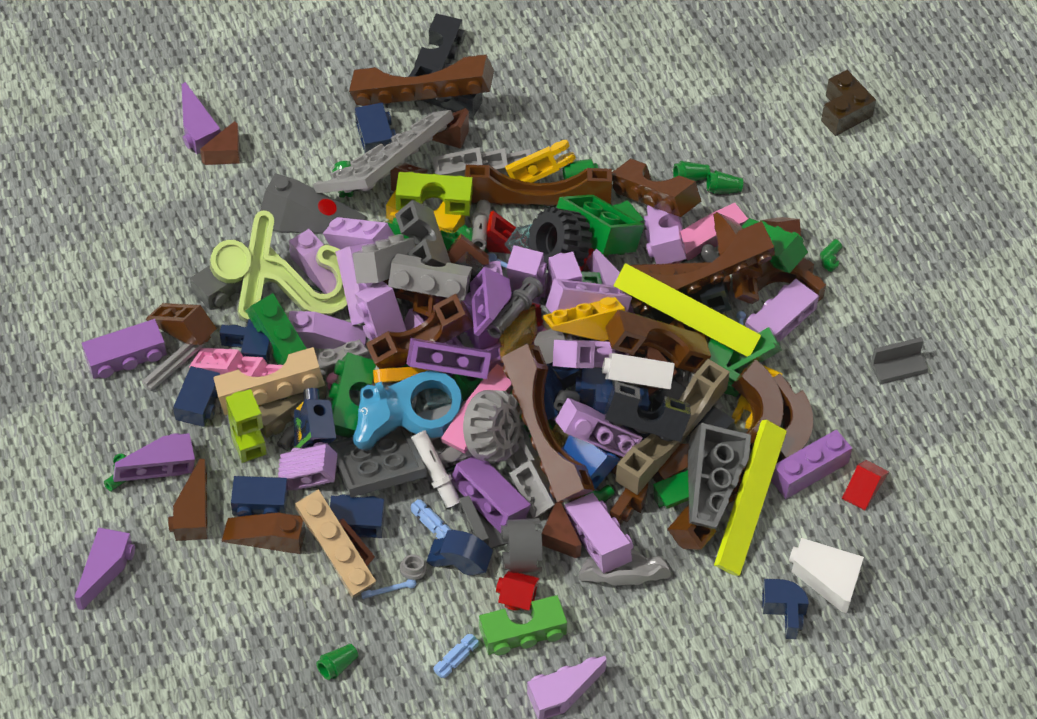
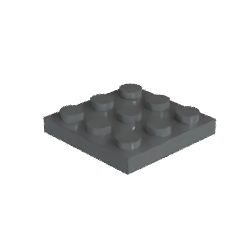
M403 426L380 438L375 446L367 451L359 449L354 444L353 437L330 443V447L337 453L336 464L350 498L427 476L425 465L411 439V435Z

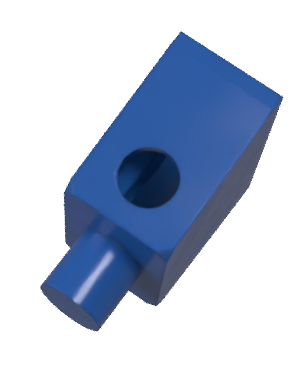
M571 435L568 436L563 448L571 457L586 466L595 489L620 461V458L612 452Z

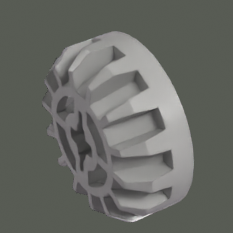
M483 390L477 393L467 406L463 421L464 439L470 453L480 461L499 462L508 460L520 447L517 441L524 438L520 430L521 425L525 424L519 417L523 412L520 405H517L518 401L506 391Z

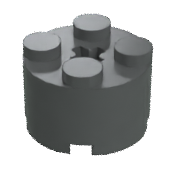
M539 518L506 520V525H501V541L506 542L507 552H502L504 569L515 573L542 572V567H537V561H543L541 530L535 529V524H540Z

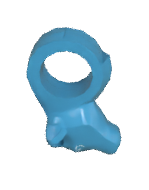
M434 370L418 373L388 387H385L382 381L375 383V385H366L361 389L358 424L353 435L354 444L359 449L371 450L380 438L400 426L415 434L426 430L429 438L443 436L455 416L459 413L463 403L458 385L447 374ZM428 388L441 389L452 400L451 408L446 415L439 419H423L414 412L411 406L417 393Z

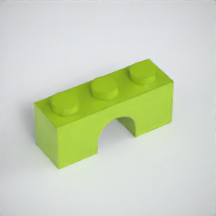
M399 172L395 195L396 210H401L412 200L422 204L428 198H439L445 203V214L470 216L472 177Z
M252 390L238 391L226 397L231 437L241 462L244 463L267 455L265 441L260 431L263 428L262 414Z

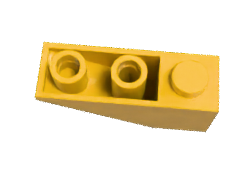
M605 297L597 302L582 303L566 310H555L550 314L543 315V319L552 330L605 341L609 340L605 328L618 309L625 311V308L615 297Z

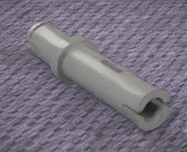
M486 200L477 202L475 213L472 216V242L483 251L486 247L490 215V203Z

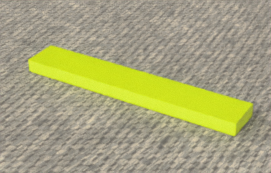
M626 263L613 285L746 357L752 354L761 336L755 331Z
M762 420L714 563V566L735 576H740L787 432L769 420Z

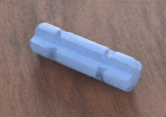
M417 499L412 503L411 512L416 517L420 516L419 520L432 533L436 532L438 539L445 538L447 530H452L447 524L443 525L444 521L433 510L426 508L427 505L421 499Z
M467 634L460 644H457L443 657L444 661H439L434 666V672L440 678H446L452 672V668H456L470 654V650L473 651L479 646V641L473 634Z

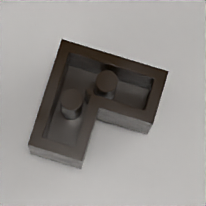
M848 69L828 79L826 97L830 101L824 104L821 122L834 136L873 117L876 99Z

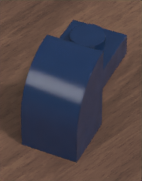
M248 319L247 327L221 324L219 332L221 346L242 348L241 353L243 356L263 357L267 364H269L271 355L270 340L262 331L257 332L250 319Z
M447 530L445 538L434 539L426 562L434 567L454 565L465 575L482 574L487 571L493 549L473 534L459 530Z
M764 579L762 587L763 614L784 615L785 639H797L798 630H803V615L807 614L809 605L806 593L799 585L792 581Z

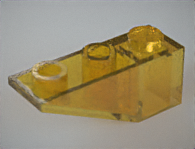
M532 304L528 310L522 311L501 335V363H503L501 357L526 344L534 345V340L538 334L535 304Z

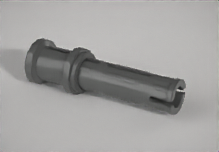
M526 277L524 279L522 287L511 294V301L487 327V332L490 336L500 338L518 315L532 306V301L535 297H540L544 288L539 280L534 277Z

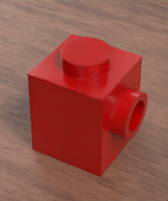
M508 570L503 578L499 577L496 593L500 594L498 603L505 604L504 606L510 610H520L521 608L530 611L531 602L535 601L540 578Z

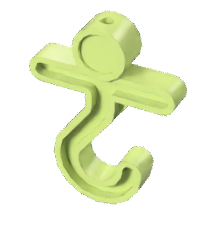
M260 211L255 215L249 248L242 242L225 240L213 249L210 258V269L213 275L219 281L225 283H236L243 279L238 316L245 322H248V319H250L245 310L261 300L263 285L267 282L277 284L302 311L318 312L330 316L342 311L347 306L335 252L341 249L324 245L318 250L316 262L319 266L330 270L334 274L336 287L327 294L315 292L270 247L274 217L268 211Z

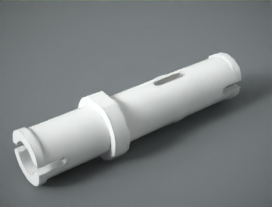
M426 430L412 436L411 439L433 480L431 484L433 488H437L446 508L459 503V496L451 482L453 478L451 474H447Z

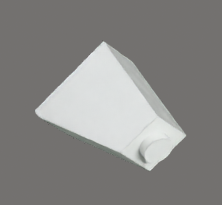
M609 353V358H604L602 373L606 374L605 379L659 389H671L675 363Z
M801 538L799 547L793 546L789 562L793 563L792 573L841 612L847 613L864 557Z

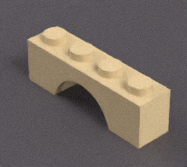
M314 347L289 354L287 361L279 370L266 376L251 377L243 374L238 369L213 377L224 415H228L226 397L238 391L251 389L257 404L262 405L302 393L307 388L325 386Z
M319 489L295 503L296 510L323 548L352 599L376 584L375 578Z

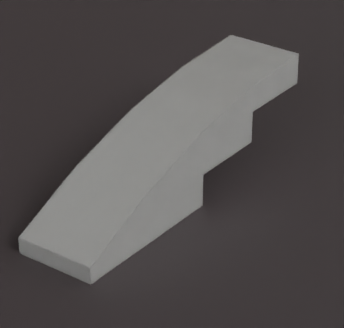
M480 147L433 157L435 174L465 177L466 164L490 165L500 173L509 176L505 166L531 155V150L527 149L506 154L505 148L481 153Z
M521 425L520 433L524 435V438L517 441L520 446L519 449L507 460L512 470L509 474L520 494L531 504L529 511L532 517L538 518L553 508L556 502L550 493L548 478L540 467L538 454L532 446L531 439L524 425Z

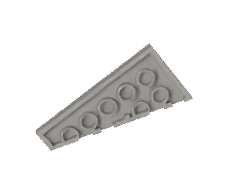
M451 110L429 114L411 125V130L391 137L392 143L386 146L379 144L351 161L350 167L331 173L332 179L323 182L319 180L314 183L313 187L316 193L334 191L348 193L355 189H362V191L372 189L376 185L375 182L387 177L391 169L400 166L405 162L404 159L418 152L422 144L428 143L433 139V135L447 128L446 125L454 119Z

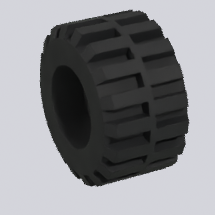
M546 208L532 222L533 226L529 230L528 249L543 253L544 262L547 263L546 270H548L549 257L569 252L574 253L578 266L582 267L585 263L584 259H587L589 256L588 251L592 244L590 243L592 238V232L589 231L590 224L586 222V217L579 212Z

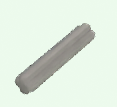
M185 343L142 381L144 387L147 390H154L200 350L204 344L194 345Z

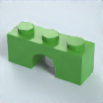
M558 595L532 601V620L525 624L512 622L507 615L506 609L479 615V629L488 655L494 653L498 656L504 655L516 647L521 646L527 649L535 646L539 641L548 639V641L554 642L561 639L563 635H566L567 620Z

